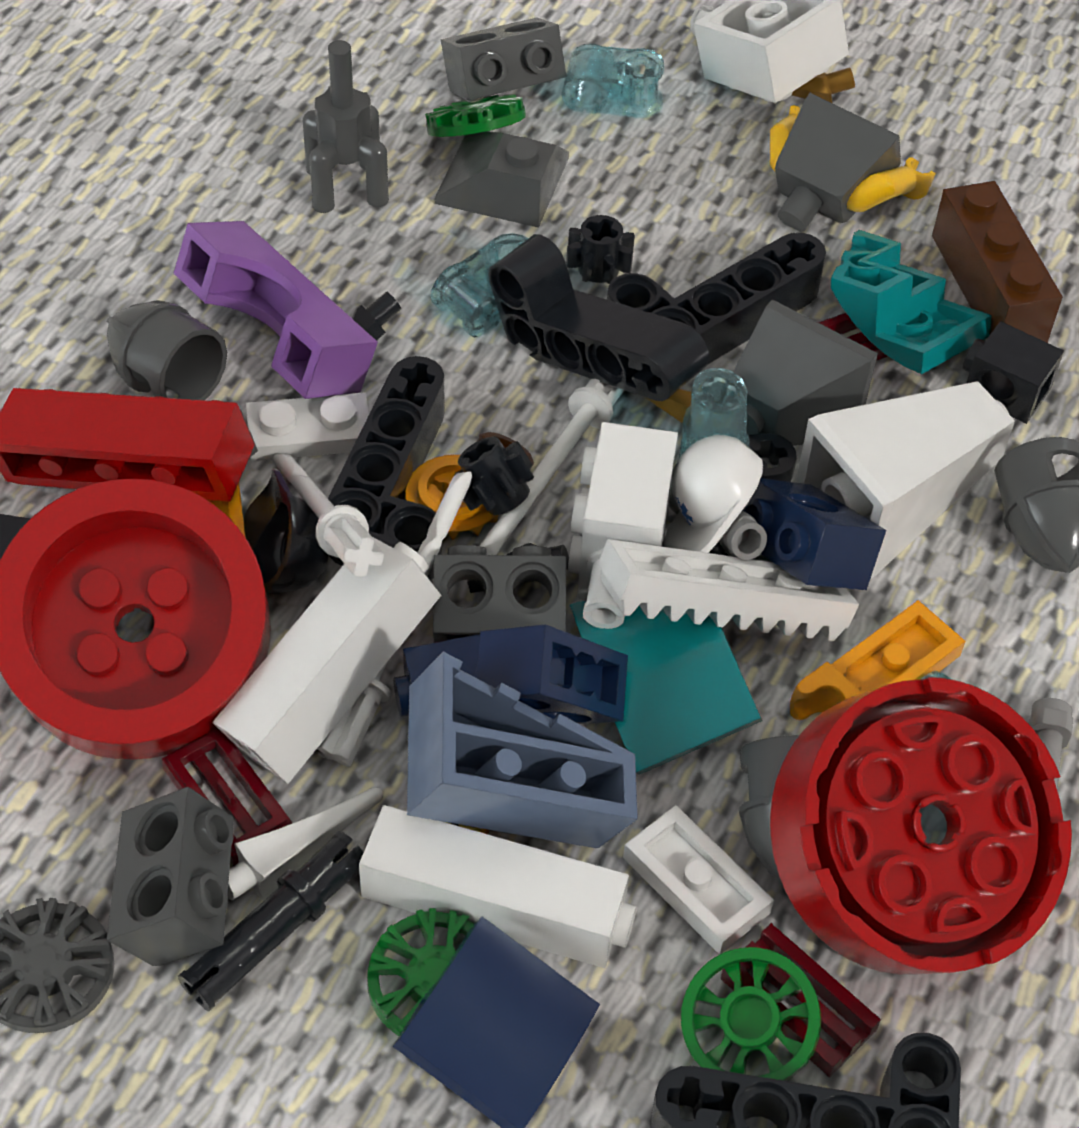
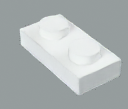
M366 392L309 399L296 398L246 403L248 428L258 449L251 456V461L273 460L274 454L278 453L291 455L293 458L350 453L369 416Z
M677 805L629 840L624 846L623 859L719 955L771 914L774 899Z

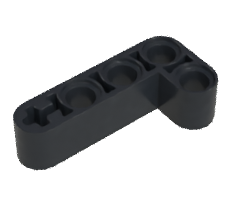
M802 232L790 233L676 298L672 297L659 284L646 275L625 273L617 276L610 282L607 300L691 326L706 342L710 356L708 364L750 339L765 307L772 299L796 312L814 301L820 288L826 249L825 245L813 235Z
M534 234L489 268V283L505 333L512 344L520 343L532 351L529 356L535 360L590 379H598L602 383L655 401H664L671 397L709 363L710 356L706 342L691 326L574 290L561 251L549 238L543 235Z
M413 356L397 362L391 369L328 497L334 506L349 505L357 508L367 520L369 534L392 548L398 542H402L418 552L422 542L427 538L428 529L436 514L429 507L407 501L405 492L412 473L424 463L444 419V372L436 361L427 357ZM442 544L438 555H442ZM329 555L336 564L344 565L339 557ZM434 564L428 575L429 580L434 578Z
M913 1033L906 1036L894 1049L883 1076L880 1096L697 1066H680L668 1071L659 1081L651 1112L650 1128H721L718 1127L722 1114L720 1110L730 1111L726 1128H749L745 1120L751 1117L769 1119L777 1128H959L960 1061L952 1045L942 1037L931 1033ZM917 1071L931 1079L935 1088L923 1089L915 1086L907 1079L904 1072ZM679 1106L692 1107L694 1120L680 1118Z

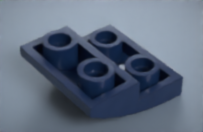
M482 916L469 930L438 981L425 994L393 1047L501 1128H525L562 1072L600 1004Z

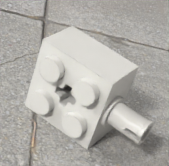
M729 0L716 9L710 5H701L702 10L697 8L692 14L690 29L697 40L704 78L728 86L730 89L762 98L768 102L777 103L787 99L792 95L793 91L817 75L826 73L829 67L849 55L841 0Z
M602 422L597 447L585 446L580 484L590 485V488L582 487L581 494H576L571 532L582 534V536L573 535L568 572L579 574L577 598L587 600L583 608V618L594 627L605 629L617 628L623 624L625 615H623L601 581V569L597 565L607 539L662 546L678 432Z

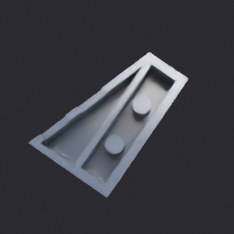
M444 651L409 686L408 816L591 848H600L638 819L634 753L561 714H558L554 719L518 701L521 693L503 683L494 688L460 670L463 663L461 660Z

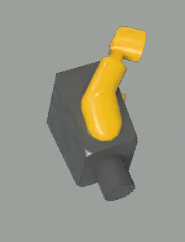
M809 93L801 110L800 107L792 105L789 109V115L770 129V166L776 173L778 191L788 197L778 211V217L784 224L800 232H804L818 212L838 223H844L856 212H864L900 195L913 200L921 199L927 195L936 174L933 171L929 173L916 171L919 162L913 157H909L905 165L899 167L901 164L900 136L812 93Z

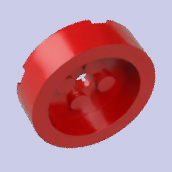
M131 478L98 482L78 488L56 499L35 514L19 530L0 559V672L12 692L36 721L51 732L53 736L80 751L100 757L130 760L155 758L171 754L217 728L212 722L267 657L271 632L270 610L262 573L256 556L240 529L225 513L203 497L182 487L155 480ZM134 608H139L154 618L153 630L142 641H125L118 636L116 626H118L123 616L133 612Z
M928 677L922 680L896 682L856 695L837 703L815 718L798 736L781 765L774 787L770 813L771 843L779 877L791 903L806 925L834 951L864 967L892 974L917 975L954 973L970 970L985 964H994L1020 949L1037 933L1051 914L1062 892L1071 856L1072 830L1071 820L1063 821L1061 802L1054 781L1055 778H1060L1061 776L1045 744L1023 717L994 695L976 686L946 678ZM929 804L937 807L944 814L947 822L945 837L939 844L925 842L927 837L921 827L922 814L919 810Z

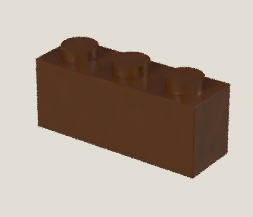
M996 181L943 189L932 237L969 306L972 309L992 315L990 334L1001 321L1048 343L1063 296Z

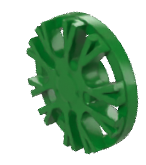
M516 94L486 96L473 103L461 100V102H453L452 105L434 108V112L425 114L427 133L434 137H453L486 132L512 125L526 117L522 97H516Z
M429 908V911L421 909L417 910L415 915L404 918L394 925L391 924L379 938L369 961L367 989L376 1014L386 1027L396 1035L400 1036L425 994L438 981L454 956L456 950L453 943L461 933L466 936L474 926V923L469 921V916L465 914L462 916L458 915L457 911L453 910L446 913L436 912V908ZM435 927L447 928L445 946L433 945ZM421 929L426 944L422 948H414L402 936L413 930ZM388 949L409 959V966L386 957L385 954ZM379 975H398L405 979L406 986L403 989L383 995L380 988ZM411 997L417 1004L401 1020L394 1012Z
M745 947L733 949L714 957L695 974L683 998L681 1028L686 1046L700 1067L725 1071L719 1066L734 1043L741 1050L729 1072L746 1074L748 1057L752 1052L760 1051L766 1056L770 1073L758 1077L789 1081L808 1064L809 1059L815 1052L821 1031V1009L817 994L810 980L794 962L768 949ZM752 961L754 987H743L740 962ZM770 964L790 975V978L781 989L774 993H768L763 989V982ZM722 969H725L734 982V991L726 998L717 997L705 986ZM803 992L806 1002L785 1011H780L777 1003ZM696 1003L721 1007L720 1018L695 1014ZM791 1019L808 1020L807 1032L803 1043L785 1037L782 1033V1027L785 1022ZM713 1027L723 1029L724 1038L721 1044L705 1054L698 1042L696 1032ZM777 1038L794 1056L784 1066L768 1048Z

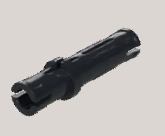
M339 831L332 837L329 843L297 872L288 869L277 879L279 888L224 936L222 946L210 949L188 970H184L178 975V980L185 991L191 996L197 990L199 997L195 1001L206 1011H210L215 1007V1003L293 933L306 919L315 922L325 913L326 906L324 903L359 872V863L364 853L359 845L348 853L347 846L353 839L344 832Z

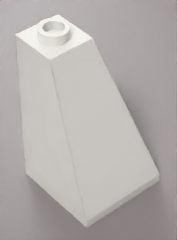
M978 381L819 414L808 419L795 483L815 486L887 530L871 576L872 579L998 463V460L1004 456L1015 420L1009 415L1006 407L1000 401L995 400Z

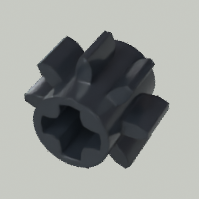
M607 215L588 217L582 223L581 229L572 227L569 229L566 256L567 268L578 267L584 282H607L610 284L618 276L619 271L623 273H630L632 271L634 233H623L621 223L613 217Z
M487 437L475 442L460 455L458 464L462 470L456 472L454 476L462 472L472 473L470 486L463 499L470 511L483 504L491 515H501L515 509L528 497L530 489L526 482L534 478L530 471L533 464L518 441L504 448L497 437Z

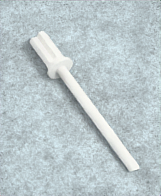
M591 379L586 387L578 388L571 394L568 406L574 417L532 473L534 476L533 480L526 482L530 489L528 497L515 509L502 514L480 544L481 547L487 549V555H497L589 426L601 429L602 422L610 423L614 413L612 407L623 393V389L602 383L598 379Z
M274 454L273 461L319 518L316 525V539L319 546L327 554L339 557L351 573L358 577L367 576L369 565L381 566L384 560V553L369 534V525L365 516L357 508L349 505L334 506L291 455Z
M471 472L457 473L452 478L428 529L427 538L422 542L417 552L429 565L428 570L424 573L427 577L434 564V555H438L442 540L446 537L470 486ZM387 663L317 748L319 750L318 755L328 760H334L344 766H351L380 702L389 701L392 692L380 682Z

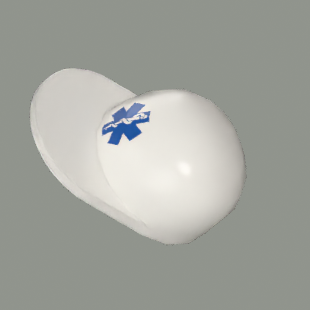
M713 435L692 444L681 455L672 473V494L679 513L671 523L662 547L709 553L738 517L757 489L763 473L762 459L739 439L727 435Z

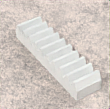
M607 539L597 564L601 569V581L625 616H630L640 606L649 619H654L663 609L669 619L677 622L686 612L693 623L698 625L709 615L717 627L723 628L732 618L740 630H746L755 622L763 633H769L777 624L784 635L791 636L799 627L806 638H813L821 630L828 641H835L845 628H849L859 606V603L846 588L806 585L775 563L768 561L742 560L733 556Z

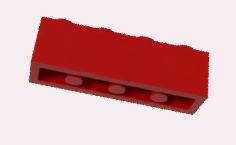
M13 388L0 411V472L5 481L21 485L78 489L94 483L116 479H149L182 487L206 500L230 502L255 446L239 406L235 402L175 399L161 396L145 397L109 393L69 392L53 389Z

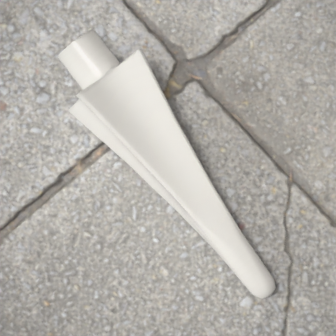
M379 787L370 788L318 814L277 830L235 843L239 862L229 870L228 899L234 900L252 888L262 901L267 899L279 888L277 879L288 869L296 871L329 842L337 832H341L355 819L379 803L383 798L382 790Z

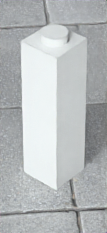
M373 537L375 544L384 553V560L381 566L369 565L366 577L353 575L344 564L212 722L247 757L287 784H289L442 596L424 574L429 568L428 563L415 550L402 542H398L392 548Z
M383 805L359 863L361 897L414 913L421 909L429 911V908H436V912L446 913L453 910L457 911L458 915L462 916L465 914L469 916V921L474 924L483 916L520 944L602 968H606L613 945L626 948L637 910L636 905L626 903L628 874L446 822L408 816L407 811Z

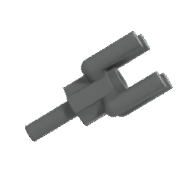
M336 40L328 45L330 86H328L325 93L315 98V110L305 113L302 120L306 171L311 175L313 208L319 213H328L335 207L332 169L337 164L349 165L359 161L360 167L366 170L368 204L373 207H382L389 201L387 149L380 142L379 112L371 105V99L367 92H361L353 88L351 45L346 41Z

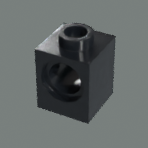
M1000 321L986 341L980 338L974 341L966 355L962 369L969 372L967 383L978 381L995 400L1000 401L1006 407L1011 417L1027 424L1051 390L1064 350Z

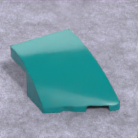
M858 230L853 234L850 251H844L841 257V265L836 267L831 277V290L855 326L884 354L902 366L923 374L970 348L977 338L984 340L989 337L992 315L944 300L946 278L900 264V242Z
M577 601L569 604L581 638L628 655L624 719L622 722H615L626 750L635 754V766L638 775L763 721L722 627H717L709 615L700 625L694 624L686 612L677 622L671 621L663 609L654 619H649L640 606H638L630 616H625L622 625L617 628L605 629L594 627L583 618V608L586 601Z

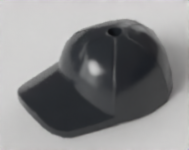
M272 469L268 484L251 503L244 516L245 536L258 561L266 594L294 592L307 587L324 573L328 563V554L319 546L316 539V525L319 518L304 500L292 495L279 469Z

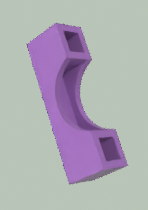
M244 221L187 224L174 275L205 304L241 311L262 321L273 329L280 339L271 367L305 399L361 392L378 341Z

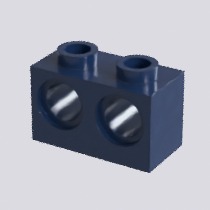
M546 624L480 631L478 661L475 670L477 679L494 688L503 683L521 693L518 701L552 719L558 714L578 724L622 722L624 719L628 655Z

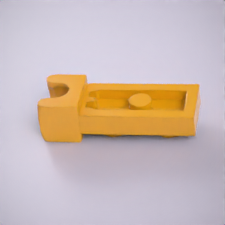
M918 600L832 664L825 662L802 679L793 691L790 700V714L796 720H804L814 713L824 712L841 701L896 682L933 677L961 656L966 641Z

